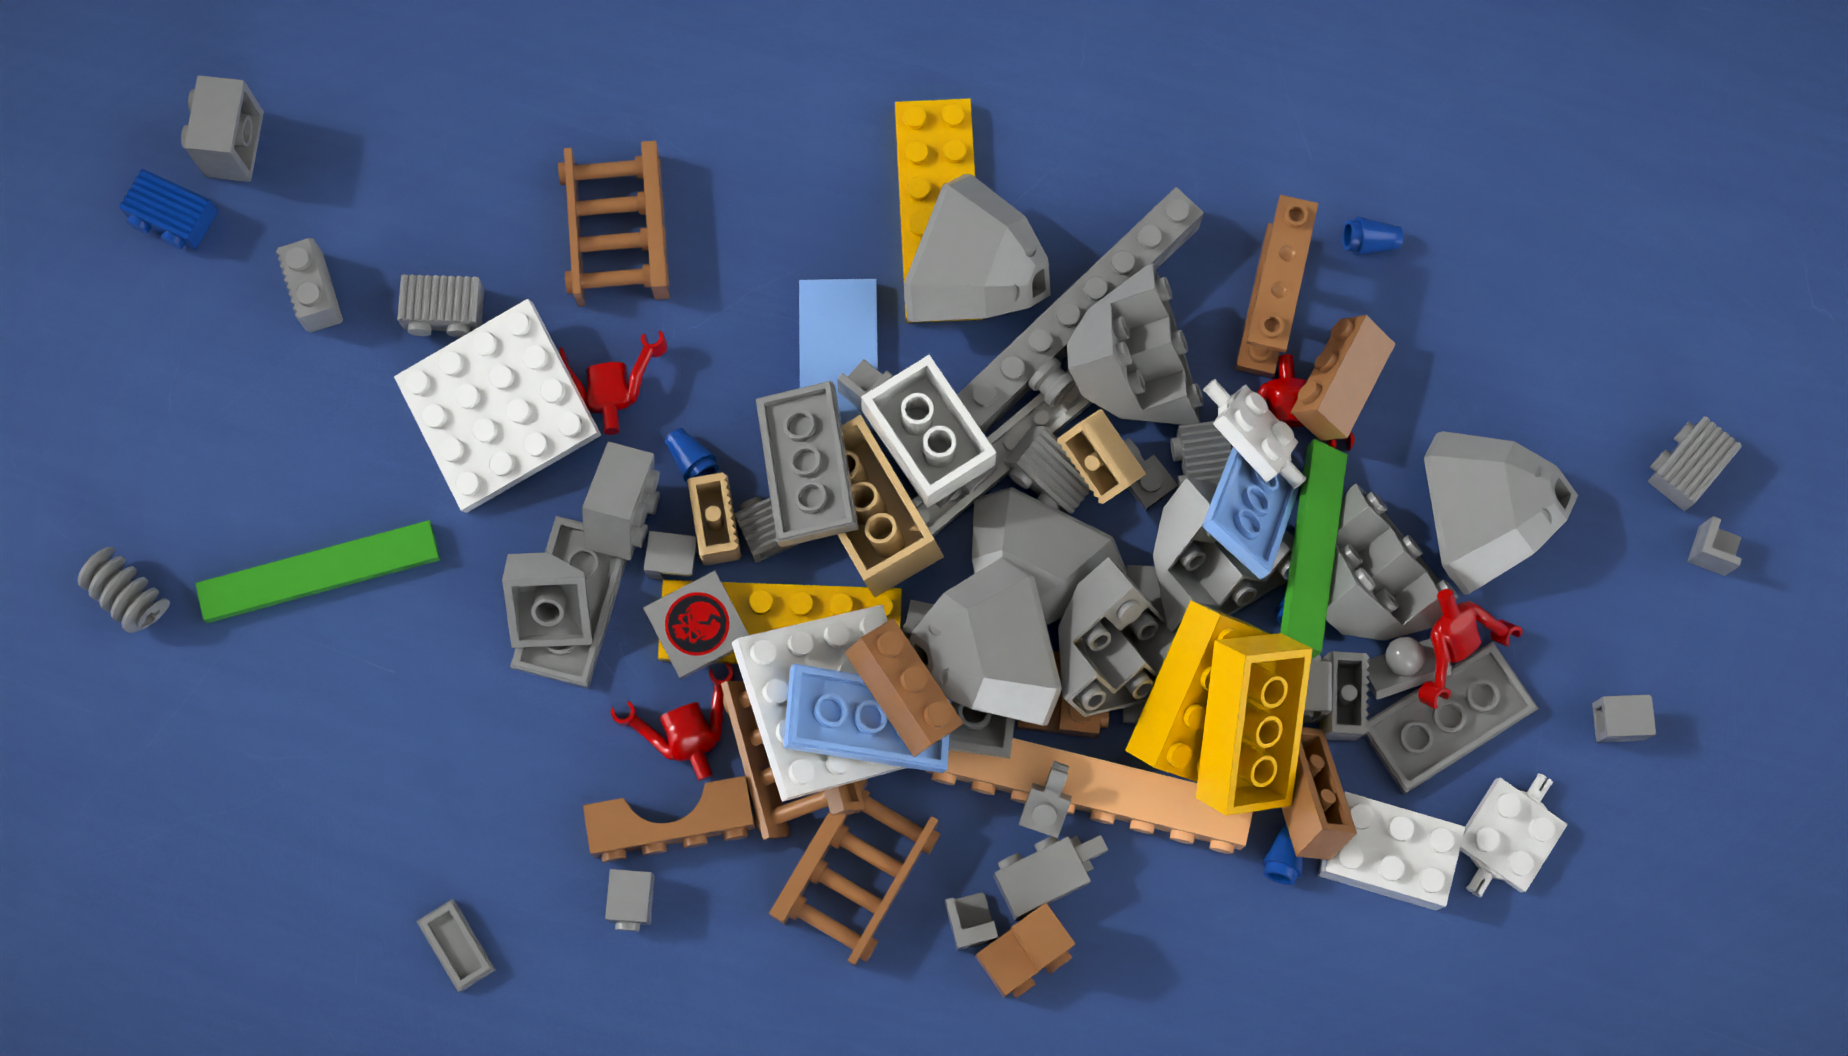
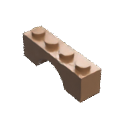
M746 776L705 783L702 796L696 807L685 817L670 823H653L639 817L624 798L583 805L590 854L595 858L601 857L602 863L627 859L626 852L642 850L643 856L667 852L666 845L681 842L683 843V848L699 847L708 844L707 838L723 835L724 841L738 840L748 837L747 830L756 829Z

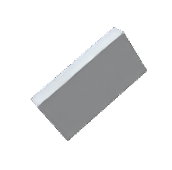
M451 899L416 921L458 992L461 993L496 970L455 900Z

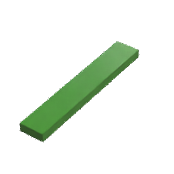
M1316 439L1307 445L1303 470L1306 480L1301 484L1280 633L1313 648L1312 658L1322 653L1348 454Z
M430 520L200 581L195 584L203 621L211 623L440 561L441 558L433 525Z

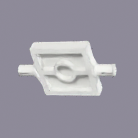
M1216 379L1212 380L1203 389L1219 406L1218 417L1213 422V425L1266 482L1280 473L1292 488L1296 489L1306 480V477L1291 462V453L1298 444L1292 429L1273 415L1261 395L1252 392L1245 384L1234 395L1230 396Z
M1538 773L1527 792L1516 789L1502 778L1495 779L1466 824L1460 851L1469 856L1475 866L1478 867V871L1466 887L1475 896L1480 898L1483 896L1482 894L1492 878L1505 881L1520 893L1526 892L1567 827V823L1549 812L1544 804L1541 803L1549 787L1553 784V781L1546 779L1545 775Z

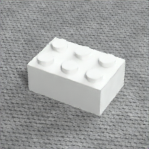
M927 355L861 397L862 412L927 508L995 466L996 451L930 355Z
M1345 791L1344 794L1357 834L1331 860L1321 859L1317 876L1435 911L1446 907L1465 826Z

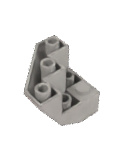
M964 174L943 184L904 282V302L906 304L907 321L923 322L990 318L1030 308L1051 296L1048 257L1026 216L971 174Z
M1153 264L1142 268L1087 310L1067 342L1068 370L1084 398L1120 419L1180 425L1200 423L1199 407L1204 406L1203 396L1199 385L1193 383L1185 356V353L1188 352L1187 342L1182 330L1177 329L1169 302L1172 299L1169 282L1165 276L1159 277Z
M1442 431L1436 433L1424 456L1442 567L1464 595L1472 593L1535 554L1567 521L1578 497V494L1556 465L1515 441Z
M1187 477L1163 507L1153 551L1166 623L1169 630L1173 633L1177 632L1190 600L1231 615L1287 583L1294 536L1285 530L1271 573L1260 580L1202 527L1217 485L1209 481Z
M1354 484L1348 490L1341 502L1326 621L1343 635L1383 641L1432 628L1443 615L1437 598L1438 592L1450 589L1454 594L1455 600L1459 596L1446 580L1440 581L1420 557L1423 552L1413 538L1409 535L1404 537L1385 513L1387 507L1374 491L1367 494L1357 484Z
M1013 487L977 497L974 500L972 539L974 573L1000 558H1007L1033 575L1046 625L1063 618L1077 584L1107 557L1127 574V569L1113 536Z
M1109 557L1077 584L1058 627L1062 696L1084 717L1146 703L1176 635V632L1173 633L1169 630L1166 618Z
M1000 558L944 592L913 630L909 642L948 699L973 710L1042 726L1048 725L1062 686L1035 578L1009 559Z

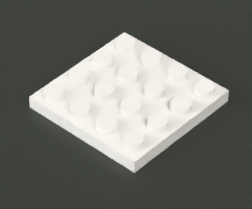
M529 299L524 300L394 376L460 510L465 513L601 436L533 302Z
M883 605L737 638L732 642L782 802L906 768L783 748L790 667L795 663L858 674L845 652L861 637L888 621Z

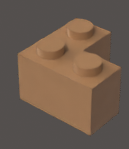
M1044 903L1012 926L1004 935L978 952L975 958L1003 998L1012 993L1017 999L1036 985L1032 977L1045 968L1051 974L1072 958L1068 951L1075 945V942L1048 904Z

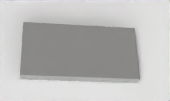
M833 381L757 398L756 405L778 545L785 547L858 530L836 388Z
M556 516L545 553L548 552L585 572L593 643L592 645L515 648L510 667L513 670L589 689L627 560L586 549L583 522Z
M1493 641L1451 667V675L1446 676L1445 688L1451 691V696L1447 700L1438 696L1437 709H1433L1419 701L1418 693L1420 688L1370 718L1368 720L1369 723L1365 725L1369 730L1364 734L1365 738L1403 795L1539 709Z

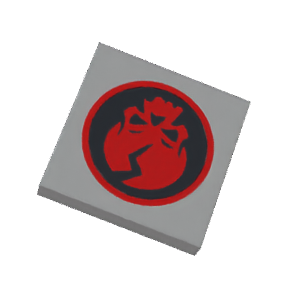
M715 571L643 607L680 680L734 653L732 642L737 638L749 635Z

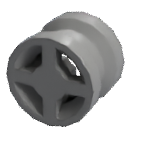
M1056 357L1046 361L1028 382V386L1032 390L1040 391L1044 395V401L1050 407L1060 402L1076 384L1072 375L1066 373L1061 368V362Z

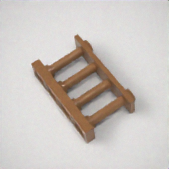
M656 140L642 141V155L635 156V160L577 165L572 148H564L565 162H558L560 185H566L571 271H565V285L567 294H573L578 307L586 306L585 289L644 284L645 288L651 287L655 300L670 299L661 163ZM637 175V179L644 180V191L638 192L637 196L579 201L578 180ZM639 211L640 215H646L647 227L640 228V232L581 237L580 216ZM642 247V251H649V264H643V268L583 273L582 252Z
M1281 194L1279 196L1273 224L1268 223L1265 231L1235 370L1272 379L1275 374L1279 352H1286L1319 203Z
M725 681L721 683L724 694V708L730 716L755 809V823L762 834L763 840L791 836L787 821L825 807H829L831 815L853 814L865 809L858 782L823 790L782 805L744 681Z
M867 779L857 781L865 809L861 811L915 842L904 864L848 832L850 828L844 824L850 814L831 815L829 811L769 912L773 919L784 925L789 917L795 921L797 918H800L849 947L853 951L847 961L854 967H856L860 959L867 963L879 942L873 938L879 925L922 851L929 855L941 833L935 830L938 825L936 818L931 816L925 828H922L869 797L871 792L865 790L868 785ZM831 846L836 849L841 846L895 878L883 900L828 868L829 863L824 861V858ZM810 882L816 885L818 882H821L874 914L862 936L807 904L808 899L802 895Z

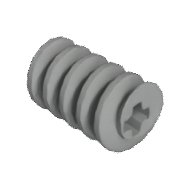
M106 547L92 555L79 572L78 585L82 589L88 590L89 596L95 601H99L100 607L106 612H110L111 617L116 622H121L122 628L126 632L136 633L144 630L167 611L170 601L163 598L154 603L159 595V590L153 587L143 592L148 585V580L145 577H140L132 581L137 574V569L130 566L122 570L126 564V558L120 555L111 559L115 548Z

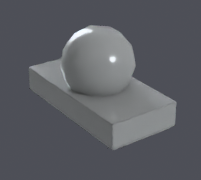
M1399 637L1390 642L1386 654L1366 661L1370 665L1366 669L1370 673L1366 677L1370 681L1368 686L1376 700L1422 685L1427 681L1435 680L1436 657L1431 638L1418 642L1410 637ZM1450 662L1448 663L1447 676L1451 675Z

